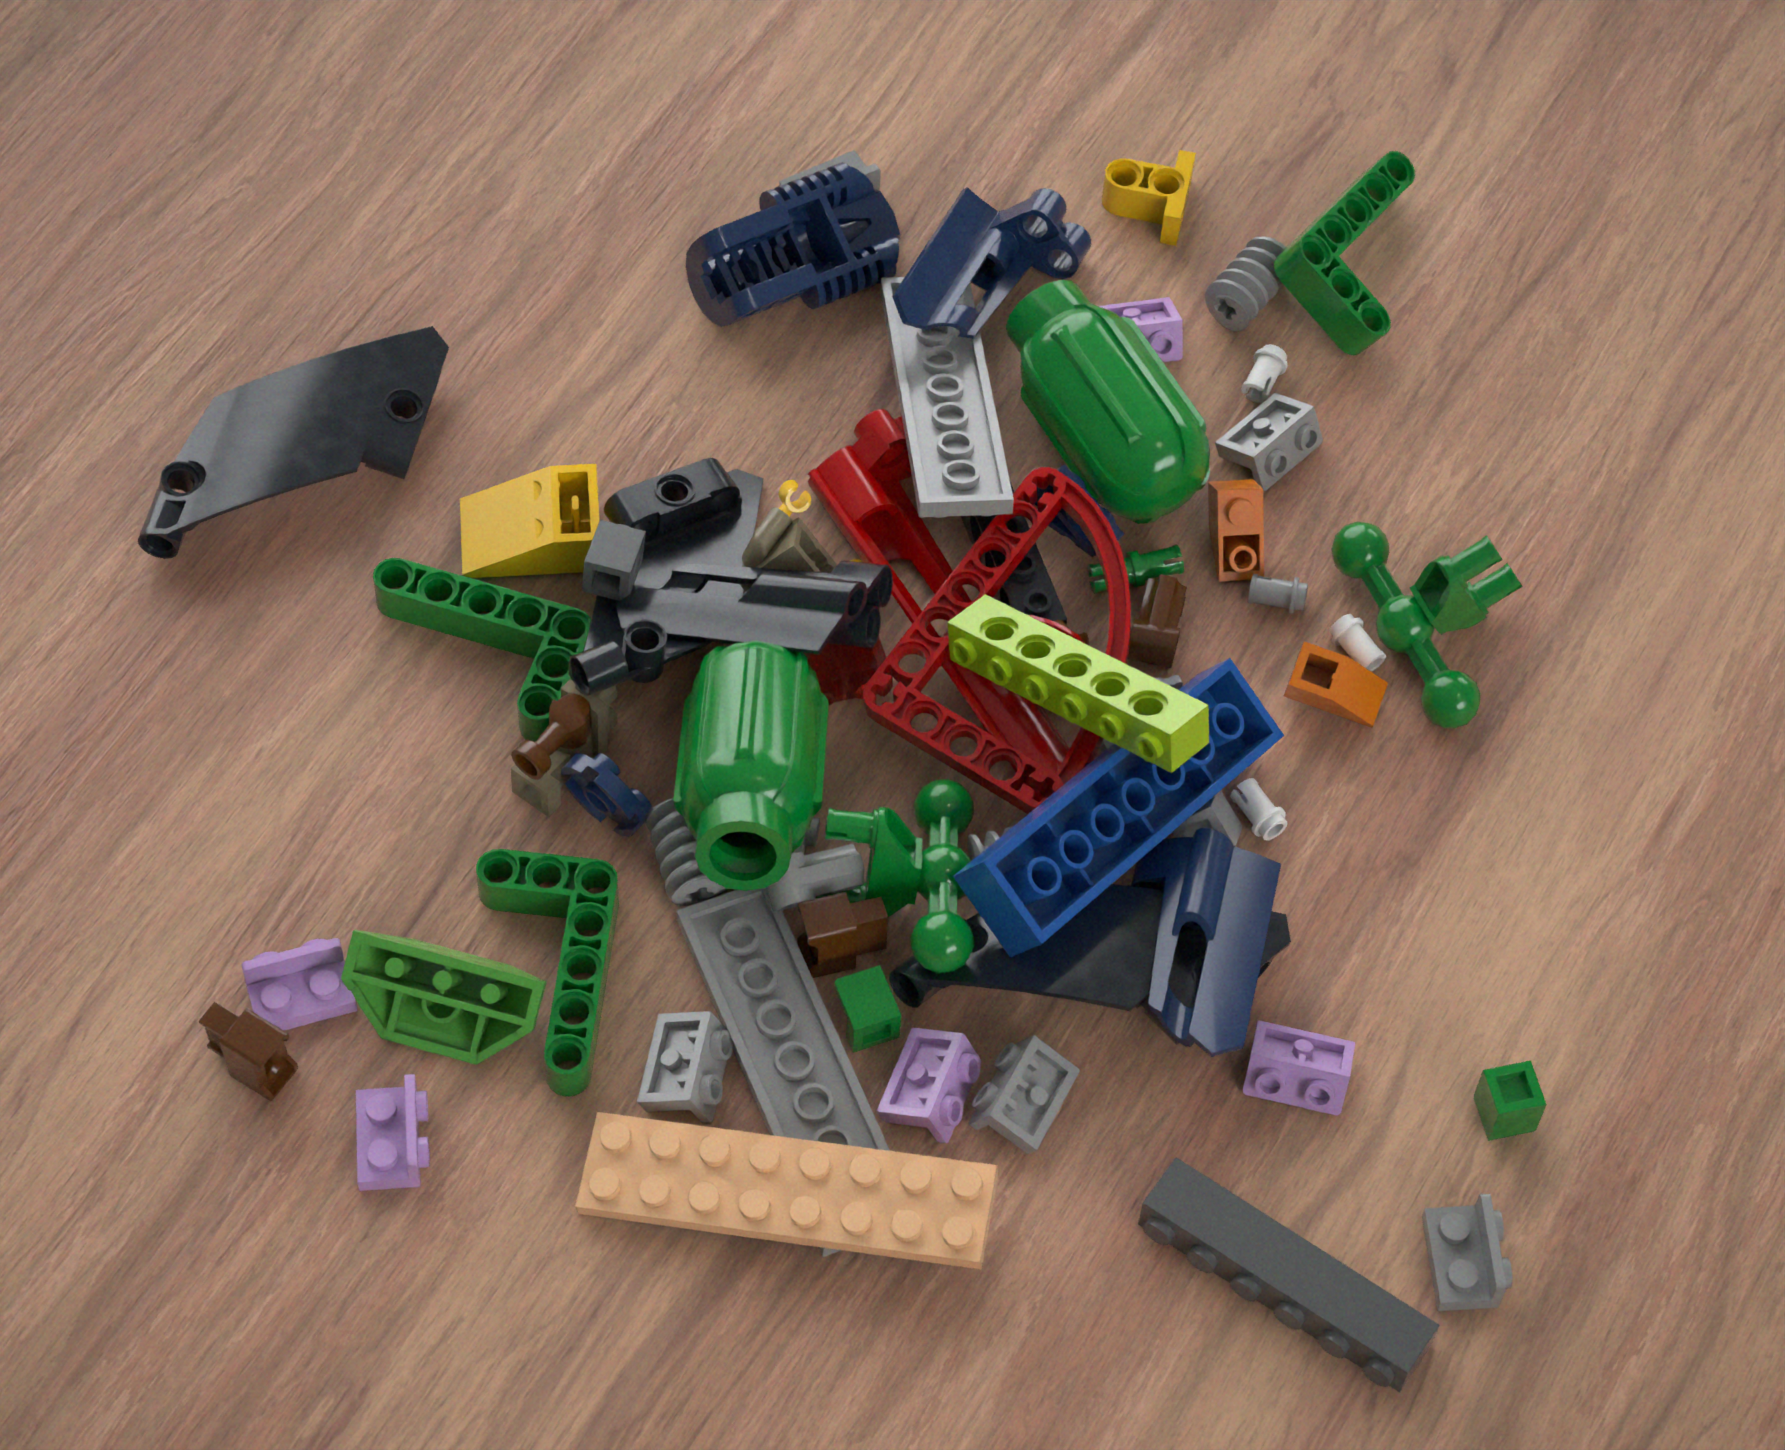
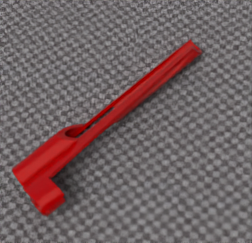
M878 409L865 415L857 423L854 435L858 440L853 446L848 445L839 449L825 459L817 468L808 473L810 477L808 485L863 563L890 566L888 563L890 560H911L931 590L936 594L953 570L899 483L900 480L912 476L902 416L893 419L887 410ZM890 566L893 574L891 594L913 624L922 610ZM959 586L954 590L953 596L956 600L971 602L963 586ZM931 623L926 628L927 633L936 638L948 635V628L941 636H939ZM949 654L941 666L987 732L1055 773L1070 748L1042 706L1032 703L1030 700L1003 686L995 684L993 681L966 667L960 666L950 660ZM1009 762L1015 772H1017L1016 766ZM1029 774L1026 775L1024 784L1028 786ZM1048 787L1043 792L1033 789L1037 802L1052 795V789Z

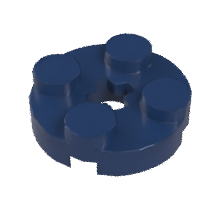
M598 753L593 759L584 754H575L561 769V775L570 774L571 776L565 783L569 792L590 815L600 823L607 816L618 823L612 831L625 837H631L645 823L646 814L652 809L650 801L640 791L634 788L629 789L618 777L620 774L618 766L606 755Z

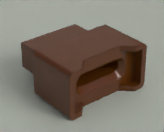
M844 892L797 903V909L801 914L806 930L797 938V945L812 978L855 969L857 955L887 948L888 916L882 897L850 904L847 894Z
M214 1002L200 1018L199 1024L205 1027L208 1040H210L207 1048L225 1059L231 1077L267 1100L273 1101L296 1073L298 1064L288 1055L284 1042L290 1038L289 1034L250 1009H245L238 1017Z

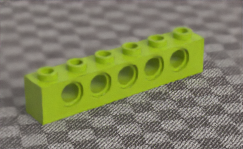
M986 594L947 622L950 660L1171 773L1209 744L1208 704Z

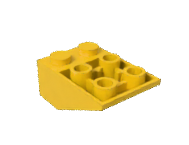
M596 464L548 466L460 498L462 576L483 578L583 572L584 561L600 521Z

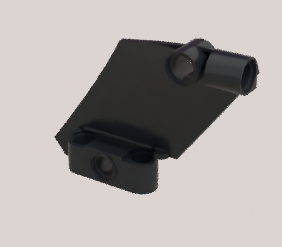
M431 326L314 358L271 373L214 397L175 461L165 466L161 472L158 489L138 537L139 546L152 556L171 559L178 554L186 532L193 530L199 523L292 490L355 473L361 462L365 463V467L405 479L440 378L449 346L435 328ZM175 489H178V490H182V491H184V492H186V493H179V492H176V491H174V490H175Z
M707 458L623 488L614 493L607 500L603 509L608 520L611 523L624 524L634 529L646 531L643 562L631 593L641 587L662 588L670 579L672 570L687 563L742 567V554L755 531L764 478L738 469L726 472L716 458ZM708 581L699 594L740 598L743 595L744 589L740 584ZM597 595L585 649L583 652L570 656L568 674L575 683V689L585 696L627 680L638 683L653 682L663 673L664 664L694 652L712 642L668 637L665 629L659 623L648 619L635 620L628 624L623 631L616 608V603L619 601Z
M1111 884L1044 943L1013 957L1007 954L981 915L977 913L967 920L964 919L971 928L974 940L972 953L965 965L954 971L938 974L925 969L912 955L889 975L890 985L896 996L904 1004L912 1008H918L942 988L951 985L1030 993L1131 1011L1135 1007L1143 1006L1145 1008L1144 1013L1176 1045L1179 1044L1165 1030L1158 1016L1150 1010L1148 1005L1164 890ZM1271 912L1258 978L1268 968L1274 957L1291 942L1286 914ZM1183 925L1179 932L1168 982L1172 993L1178 1001L1188 1008H1193L1207 941L1203 930H1196Z

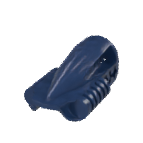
M841 162L827 169L814 172V174L801 177V179L788 182V184L775 187L774 190L770 189L762 192L759 198L761 211L717 227L699 237L690 245L686 253L685 264L689 286L701 311L712 323L724 327L801 297L808 308L812 310L823 307L824 304L833 303L837 299H842L850 296V294L873 287L877 283H881V278L894 277L899 256L898 240L901 234L894 211L881 191L874 189L871 181L861 171L852 166L850 167L847 163Z

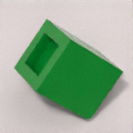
M880 965L835 980V990L847 1017L846 1037L853 1053L900 1037L901 1013Z
M1531 1060L1484 1069L1474 1093V1101L1488 1141L1536 1131L1547 1105Z

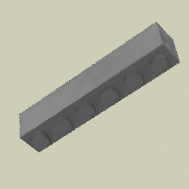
M1177 1157L1142 1203L1138 1224L1143 1227L1145 1233L1152 1240L1161 1245L1170 1244L1187 1256V1259L1194 1267L1205 1273L1213 1272L1226 1280L1240 1297L1248 1301L1257 1300L1274 1311V1315L1282 1324L1291 1329H1302L1316 1338L1319 1345L1330 1355L1337 1358L1345 1357L1361 1367L1366 1377L1379 1386H1390L1400 1393L1434 1341L1440 1326L1439 1324Z

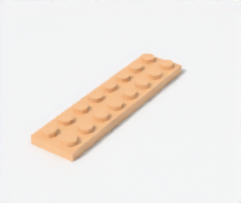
M597 1112L575 1207L578 1214L982 1269L999 1172L997 1165Z

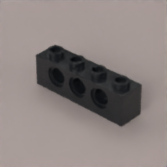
M996 515L961 516L972 546ZM1023 516L1013 517L1006 524V527L1014 533H1024L1030 529L1026 518ZM1035 542L993 598L1026 615L1038 616L1052 621L1062 620L1067 624V617ZM990 550L982 554L979 560L986 567L996 568L1005 562L1006 557L999 551Z

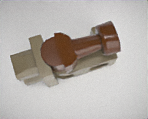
M571 679L561 688V698L558 701L553 700L550 705L549 726L535 742L525 740L511 753L515 763L511 768L513 793L547 817H550L561 805V787L571 777L570 774L561 775V769L575 754H584L595 758L598 753L605 755L608 752V733L618 724L617 714L609 706L617 698V688L615 685L588 696L576 690L575 683Z

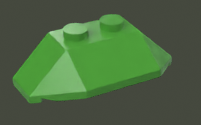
M353 930L341 980L347 989L351 990L360 1008L381 1039L476 1065L534 1031L546 986V981L509 964L417 939Z

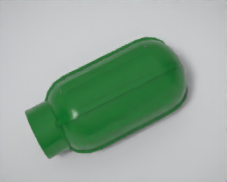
M1057 280L1044 284L1024 297L1010 313L1006 323L1007 335L1021 354L1020 370L1023 384L1020 392L1021 398L1069 469L1083 480L1087 491L1093 498L1115 515L1129 519L1137 524L1155 522L1159 517L1177 510L1190 500L1197 491L1203 489L1210 476V447L1205 433L1206 423L1136 323L1128 317H1120L1110 310L1090 303L1080 287L1071 280Z
M759 640L737 642L729 647L717 646L703 658L701 668L693 682L692 692L684 702L673 798L674 807L684 817L688 830L696 839L695 858L699 869L710 881L728 889L750 891L764 889L778 882L789 869L791 853L802 845L804 835L811 826L813 816L822 807L829 703L826 696L821 692L816 673L808 665V658L803 652L790 651L780 645Z

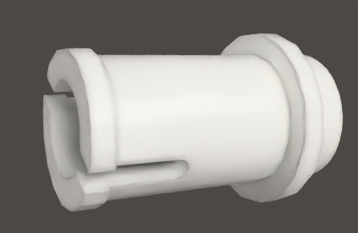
M1270 344L1256 351L1253 357L1255 364L1241 387L1242 393H1247L1246 398L1253 402L1263 403L1267 400L1278 375L1285 373L1288 367L1285 351L1278 346Z
M1352 614L1342 616L1329 630L1333 635L1331 642L1335 646L1341 645L1354 661L1369 671H1374L1385 661L1386 654L1378 648L1362 628L1364 622L1361 618H1354Z
M1249 778L1238 784L1237 787L1243 794L1233 789L1230 797L1253 824L1252 832L1257 837L1262 836L1264 840H1271L1280 835L1288 824L1285 820L1286 812L1284 809L1274 806L1260 788L1256 779Z

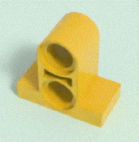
M1179 150L1175 168L1133 159L1120 158L1113 160L1105 169L1102 191V205L1104 209L1116 216L1162 224L1160 243L1177 246L1192 181L1196 153Z

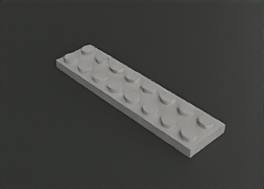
M905 277L881 278L880 293L919 517L944 518L947 516L1013 514L1014 499L980 331L974 339L957 337L960 332L953 327L939 326L927 331L903 324L892 296ZM969 283L957 304L970 306L975 309Z
M767 887L750 891L735 890L676 910L679 927L718 1017L725 1026V1029L730 1033L734 1054L769 1134L890 1151L783 911L772 910ZM818 1247L822 1257L841 1251Z

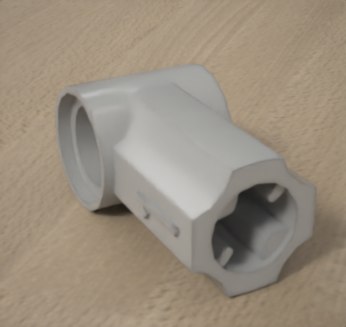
M854 844L804 855L803 852L791 853L788 871L778 882L767 887L772 910L790 909L797 907V903L816 899L815 897L831 893L835 894L863 885L865 869L861 854L857 852Z

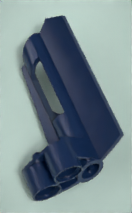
M966 187L962 189L892 298L903 324L927 331L939 326L953 327L960 332L957 337L974 339L1030 267L1057 279L1072 277L1091 247V237L1082 226L1071 222L1063 223L1062 220L1067 212L1066 202L1058 192L1052 189H1038L1032 193L1029 199L1006 210L997 211ZM970 282L986 291L975 309L970 306L957 304Z
M1211 828L1197 829L1193 837H1177L1162 840L1136 863L1131 886L1164 890L1148 1001L1150 1010L1158 1016L1165 1030L1178 1043L1185 1047H1191L1195 1043L1210 1057L1240 1050L1244 1047L1281 864L1259 854L1235 847L1226 835ZM1183 925L1192 929L1203 930L1207 941L1193 1008H1188L1178 1001L1172 993L1168 982L1179 932Z

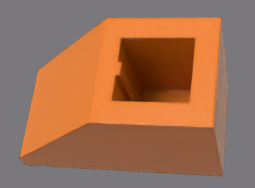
M1253 479L1208 482L1209 531L1217 580L1219 582L1251 580L1253 574L1265 577L1263 488Z
M1304 641L1283 696L1372 728L1388 682L1348 656Z

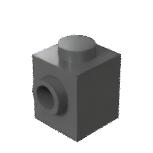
M600 520L584 561L582 591L618 601L630 595L643 562L646 531L634 529L624 524Z

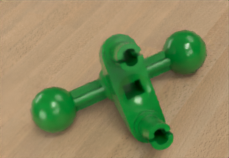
M1357 521L1345 525L1335 535L1331 548L1334 564L1342 574L1351 578L1362 579L1379 607L1376 630L1380 641L1393 651L1407 653L1425 683L1421 696V705L1425 716L1433 724L1442 728L1455 729L1467 725L1477 715L1480 705V691L1477 683L1468 674L1457 670H1449L1431 640L1434 629L1442 635L1445 632L1475 626L1487 618L1486 615L1489 613V607L1522 588V584L1508 563L1474 585L1470 582L1467 583V581L1503 560L1486 535L1452 558L1449 555L1445 557L1441 555L1431 561L1424 568L1416 583L1409 587L1414 596L1404 595L1386 566L1390 553L1386 534L1378 526L1367 522Z
M950 779L934 780L921 788L915 799L913 810L917 825L929 835V847L923 851L922 838L915 837L896 812L888 807L879 806L878 809H873L872 813L828 808L825 840L835 839L869 844L870 848L864 884L835 894L846 892L850 904L882 897L887 916L890 917L907 904L915 905L918 892L928 901V914L918 920L910 937L914 958L925 969L938 974L951 972L965 965L972 953L974 940L969 924L957 914V901L965 897L966 894L953 876L971 862L969 856L958 847V835L967 830L974 815V803L967 789L962 784ZM831 893V894H827V895H823V896H819V897H815V898L817 899V898H822V897H826V896H830V895H835V894H832V893Z

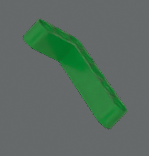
M1398 151L1386 153L1364 171L1274 262L1275 273L1281 283L1334 343L1349 355L1362 353L1386 335L1391 328V320L1385 308L1339 256L1414 181L1415 170L1409 158Z
M389 558L380 562L374 569L373 582L377 606L383 615L534 659L518 695L517 709L521 735L525 740L535 742L549 726V709L552 701H558L561 698V688L571 679L568 674L570 656L583 652L585 649L591 623L590 616L578 608L402 558ZM440 599L445 600V601H441V602H434L435 600H440ZM481 612H490V613L484 614V615L478 614V613H481ZM528 624H529V625H534V626H531V627H522L523 625H528ZM577 637L578 639L567 640L566 638ZM555 674L563 675L562 677L558 678L549 677ZM538 712L547 713L543 716H533L534 713Z
M492 849L485 852L476 864L479 898L487 908L502 912L567 918L544 1049L546 1081L550 1089L564 1097L576 1096L588 1087L592 1076L619 908L617 872L614 866L600 859ZM496 877L508 878L507 881L502 883L490 882ZM545 882L557 884L552 888L539 887L540 884ZM594 887L606 889L601 893L594 894L588 892L589 889ZM585 930L599 932L597 935L590 937L580 935ZM579 973H587L592 975L591 978L586 980H576L572 978L574 975ZM571 1017L585 1019L584 1022L576 1025L565 1022ZM564 1061H573L578 1064L575 1068L568 1070L557 1067Z

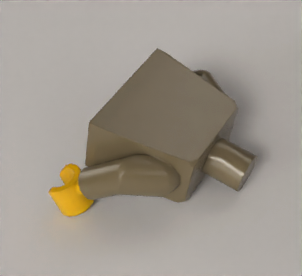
M787 480L779 488L778 494L782 504L779 508L773 507L755 530L742 554V567L831 573L837 566L799 517L793 521L790 518L793 512H804L811 505V495L806 490L802 492L796 501L790 502L791 495L797 490L799 485L795 480ZM860 559L851 560L854 562H862ZM740 584L744 589L743 594L751 587V585Z

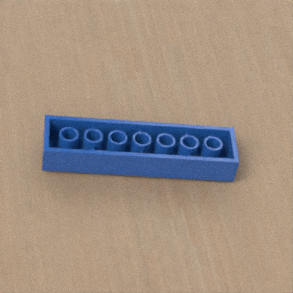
M1231 658L1197 674L1179 689L1208 704L1209 744L1171 773L1113 744L953 876L1010 957L1044 943L1284 736Z

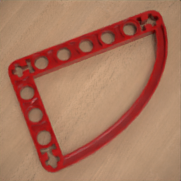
M1051 467L1034 469L1026 476L1013 493V514L995 516L863 689L864 709L873 721L1027 814L1047 799L1045 797L1040 802L1035 801V791L1033 789L1043 792L1048 787L1052 789V794L1094 760L1104 738L1081 727L1064 760L1054 773L921 693V691L950 654L948 635L941 638L931 636L926 631L928 624L937 619L950 621L985 594L993 598L1061 508L1081 527L1091 542L1103 570L1108 592L1110 615L1105 654L1127 664L1130 648L1131 601L1128 574L1121 547L1110 523L1096 502L1077 483ZM1048 485L1053 486V494L1049 492L1044 493L1038 501L1037 510L1033 506L1037 500V487L1045 489ZM1016 516L1026 517L1032 522L1031 528L1024 533L1011 532L1006 527V524L1011 518ZM990 550L999 551L1006 557L1005 562L996 568L984 566L979 559L982 554ZM972 585L978 589L979 595L974 601L960 602L954 598L953 592L959 586ZM916 654L921 656L926 663L920 671L908 673L899 667L900 660L907 655ZM893 677L898 682L893 689L894 703L885 701L881 706L877 705L876 695L885 697L893 688ZM921 713L931 714L938 721L936 727L928 732L916 731L911 727L910 723L916 715ZM960 737H968L976 742L977 748L971 755L958 756L950 749L952 742ZM1008 761L1016 766L1017 772L1011 779L998 780L990 774L991 767L997 762ZM1027 774H1029V786L1024 784Z

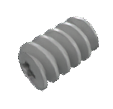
M1265 236L1254 237L1237 254L1236 258L1227 265L1226 269L1217 276L1216 280L1207 287L1205 302L1209 312L1217 322L1231 331H1242L1247 328L1249 321L1258 315L1259 310L1267 305L1268 300L1277 294L1278 289L1284 286L1274 269L1276 258L1287 248L1284 244Z
M674 799L666 800L653 807L646 815L645 823L651 833V843L656 849L655 857L660 865V874L665 882V891L672 900V903L679 906H689L721 895L727 888L710 881L699 869L695 858L696 839L688 830L684 817L676 811Z

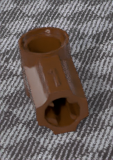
M1160 575L1157 578L1148 579L1139 618H1134L1128 659L1172 668L1180 634L1178 624L1182 616L1187 589L1186 586L1178 582L1177 578Z

